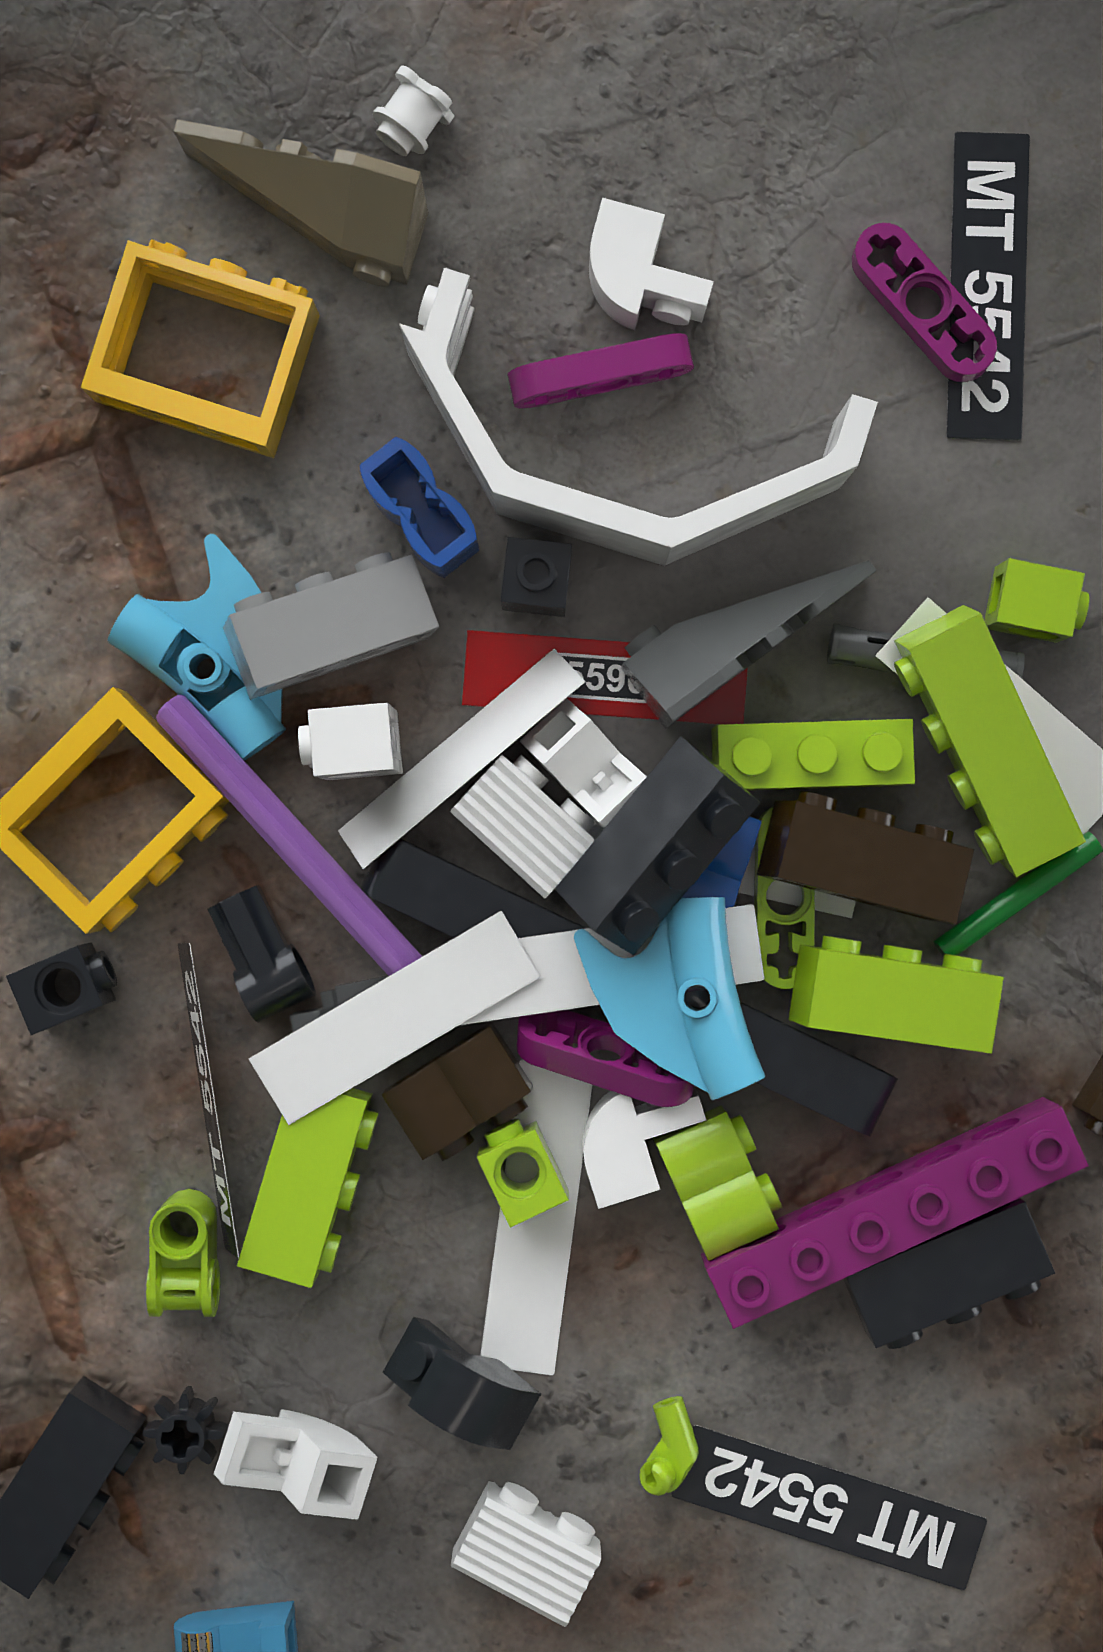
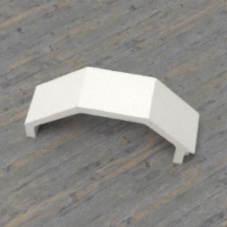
M444 268L439 286L428 285L425 290L418 315V324L424 325L423 331L399 323L410 360L496 514L663 566L838 490L859 464L878 403L852 394L833 422L822 459L685 515L674 518L662 517L517 472L503 461L454 378L475 311L474 307L470 306L473 298L472 290L467 289L470 275Z

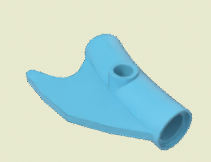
M208 534L204 539V545L209 564L210 585L205 594L197 599L181 602L156 601L136 594L118 616L109 634L108 643L141 664L175 693L186 696L245 761L274 741L286 730L282 724L283 689L251 700L249 698L223 627L228 616L236 613L235 603L262 592L248 571L215 534ZM204 659H213L215 662L214 673L209 678L200 679L197 673L198 665Z
M725 897L681 898L662 920L646 949L632 958L616 956L584 929L575 932L574 941L590 987L617 1036L658 1066L708 1092L711 1100L736 1092L765 1077L747 1029L736 989L728 943ZM701 985L708 990L710 1002L706 1007L696 1009L688 1004L686 992L690 986Z

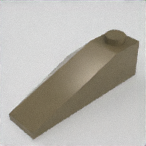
M177 119L173 132L185 154L346 267L353 268L352 274L356 278L383 287L389 286L390 280L407 285L428 216L420 171L341 149H336L333 161L323 160L314 153L307 151V147L302 142L282 139L281 145H277L275 150L264 149V145L260 140L246 132Z

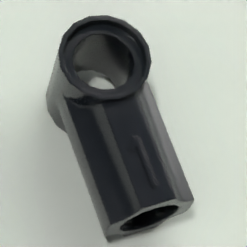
M260 885L239 892L207 909L222 939V943L226 947L236 968L233 971V977L240 997L256 1022L259 1023L316 995L314 983L302 957L293 944H287Z

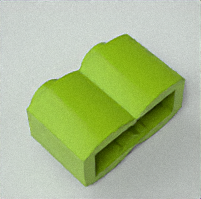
M721 1105L704 1113L706 1121L653 1137L708 1261L778 1230L779 1228L772 1212L782 1208L768 1174L764 1173L756 1177L746 1154L755 1151L756 1146L742 1116L738 1115L730 1119Z

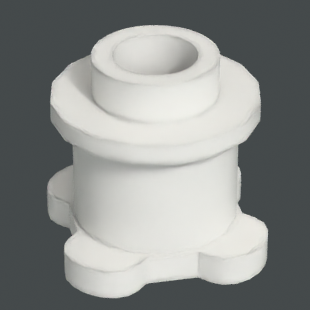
M400 66L395 76L401 85L385 108L377 107L373 112V117L379 125L376 135L386 146L402 156H407L410 151L424 154L428 148L426 139L436 124L440 122L449 125L455 117L449 109L452 101L445 92L420 78L413 70L406 66Z

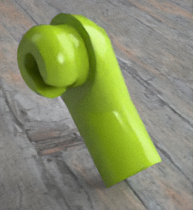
M682 1396L670 1397L653 1405L662 1438L646 1460V1463L641 1467L639 1474L642 1487L651 1495L661 1496L675 1491L682 1484L698 1458V1445Z

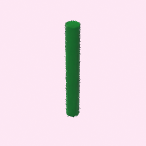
M1087 831L1083 834L1086 840L1085 843L1038 866L933 942L944 957V954L959 955L1101 854L1103 848L1096 837Z

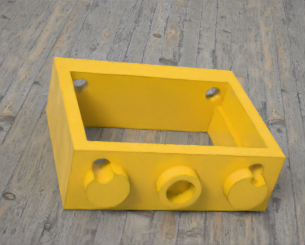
M151 239L149 245L145 246L128 240L81 389L97 403L275 458L320 317L313 299L307 297L308 291L302 286H295L281 278H272L270 285L246 278L248 272L245 269L225 260L213 258L208 266L186 259V251L168 242L163 244ZM153 282L290 326L261 417L124 375Z
M112 687L0 799V849L85 934L101 931L104 927L113 932L136 911L138 904L132 899L149 882L158 887L180 867L184 860L177 853L194 836L200 842H203L227 819L229 815L222 808L229 800L161 725L127 691ZM127 727L195 797L90 902L21 832Z

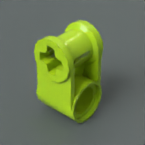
M193 1189L180 1190L164 1202L150 1222L149 1269L146 1284L147 1311L150 1317H160L164 1310H201L204 1317H215L220 1296L216 1207L210 1197L201 1191ZM181 1211L191 1215L197 1223L198 1234L186 1237L176 1233L170 1225V1213Z

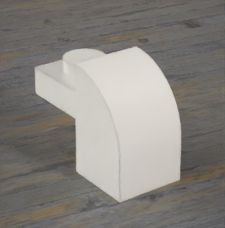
M602 198L592 234L589 260L590 284L601 308L613 320L633 330L636 328L641 306L653 309L652 315L666 323L688 325L690 320L702 323L714 281L653 265L665 214Z
M567 698L549 712L520 740L535 759L601 828H605L647 777L625 758L593 721Z
M694 1088L690 1099L684 1104L675 1107H660L649 1103L634 1107L631 1097L609 1091L597 1102L589 1114L584 1128L583 1153L586 1171L598 1209L660 1190L645 1140L706 1121L699 1095Z
M281 1409L279 1417L233 1411L214 1475L223 1485L281 1491L302 1514L358 1519L378 1457L353 1434L313 1416Z

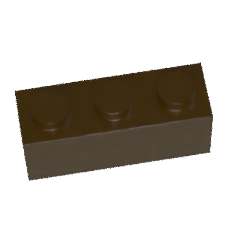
M800 791L797 801L774 802L756 875L928 921L957 924L975 849L953 844L954 832L925 824H916L914 833L894 827L896 816L873 809L858 808L856 817L835 811L838 800L810 792Z

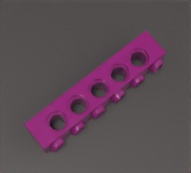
M1041 1097L775 1219L779 1228L776 1231L708 1261L704 1252L700 1255L732 1328L735 1329L1088 1167L1089 1164L1062 1106Z

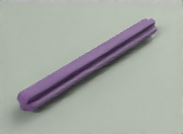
M179 694L160 708L156 718L161 727L388 976L423 957L186 696Z

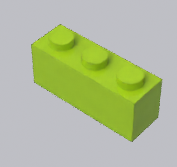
M913 719L717 725L711 729L712 760L747 791L884 787L915 784Z
M823 935L821 947L800 944L788 1020L808 1028L992 1054L1004 977L981 972L983 960L944 954L942 965L922 963V950L884 945L882 956L860 953L862 941Z
M351 1088L288 1125L283 1115L281 1116L237 1263L238 1267L308 1288H312L320 1270L328 1273L332 1272L342 1240V1235L332 1233L338 1209L350 1211L360 1179V1174L350 1172L357 1147L368 1150L379 1113L368 1110L372 1093Z

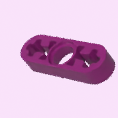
M877 223L865 229L858 238L852 254V268L857 278L945 377L956 382H969L979 378L990 366L997 352V340L992 329L902 228L891 223ZM871 244H874L880 250L888 245L895 249L896 252L891 263L901 276L905 274L909 266L913 267L916 271L902 282L896 293L889 288L895 282L896 273L884 262L876 267L869 263L868 260L873 251ZM918 287L932 289L940 298V313L930 319L915 317L907 308V294ZM951 313L958 318L950 328L954 336L962 343L968 342L971 338L978 343L979 348L974 354L977 363H974L968 357L960 362L953 358L951 354L957 344L946 330L942 333L939 340H935L931 333H934L944 325Z
M674 333L529 363L511 370L507 376L514 407L534 408L675 378L693 370L694 364L688 336L682 333Z
M568 1010L519 1017L516 1050L519 1056L531 1065L660 1107L682 1105L692 1096L693 1084L658 1066L617 1036L609 1023ZM595 1050H608L617 1053L621 1058L615 1061H603L592 1057L589 1053ZM633 1063H638V1067H633Z

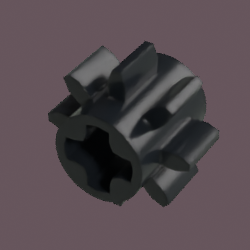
M187 1386L179 1401L175 1404L165 1396H162L157 1401L154 1409L163 1420L151 1421L143 1430V1436L156 1438L158 1450L153 1458L154 1463H158L165 1458L170 1462L177 1463L179 1474H185L191 1461L197 1456L208 1465L213 1461L217 1451L209 1440L223 1438L228 1429V1424L215 1421L213 1410L218 1402L216 1397L205 1402L194 1397L192 1386ZM179 1420L187 1421L188 1431L196 1433L192 1440L185 1438L183 1428L175 1427Z

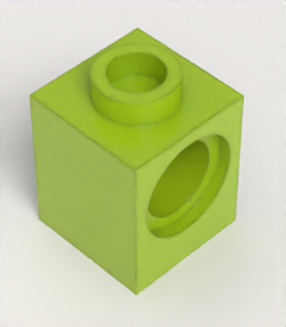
M1008 558L995 566L984 620L989 630L1054 643L1073 637L1074 629L1080 630L1082 628L1089 607V593L1082 591L1085 573Z
M514 1119L490 1130L484 1135L488 1144L479 1147L477 1159L510 1228L569 1200V1189L537 1121L522 1127L520 1120ZM514 1153H527L537 1161L539 1171L530 1181L515 1182L504 1173L502 1167L504 1160Z

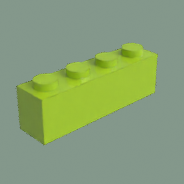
M962 605L946 615L894 640L902 659L894 662L895 670L907 693L911 697L919 694L929 716L921 719V724L935 751L938 754L946 751L956 772L947 776L949 784L961 806L965 810L973 807L982 827L974 831V836L987 861L991 865L997 862L1001 863L1015 877H1018L1085 843L1086 840L981 613Z

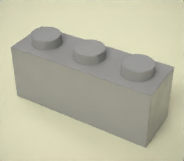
M390 552L377 554L355 564L357 573L334 580L331 572H324L294 585L296 593L273 600L270 592H263L235 603L236 613L228 616L223 629L250 700L428 639L439 628V624L413 555L393 560Z

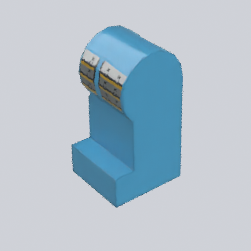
M294 1601L200 1611L188 1614L174 1623L175 1651L298 1652Z

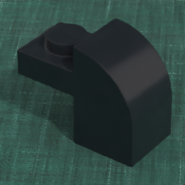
M416 1317L412 1318L382 1372L412 1398L408 1406L423 1418L458 1438L490 1448L511 1450L541 1396L539 1391L500 1360L469 1354L429 1320Z

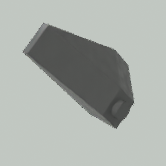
M868 560L674 624L662 634L653 625L625 647L631 657L623 662L621 669L666 729L869 578L877 570Z

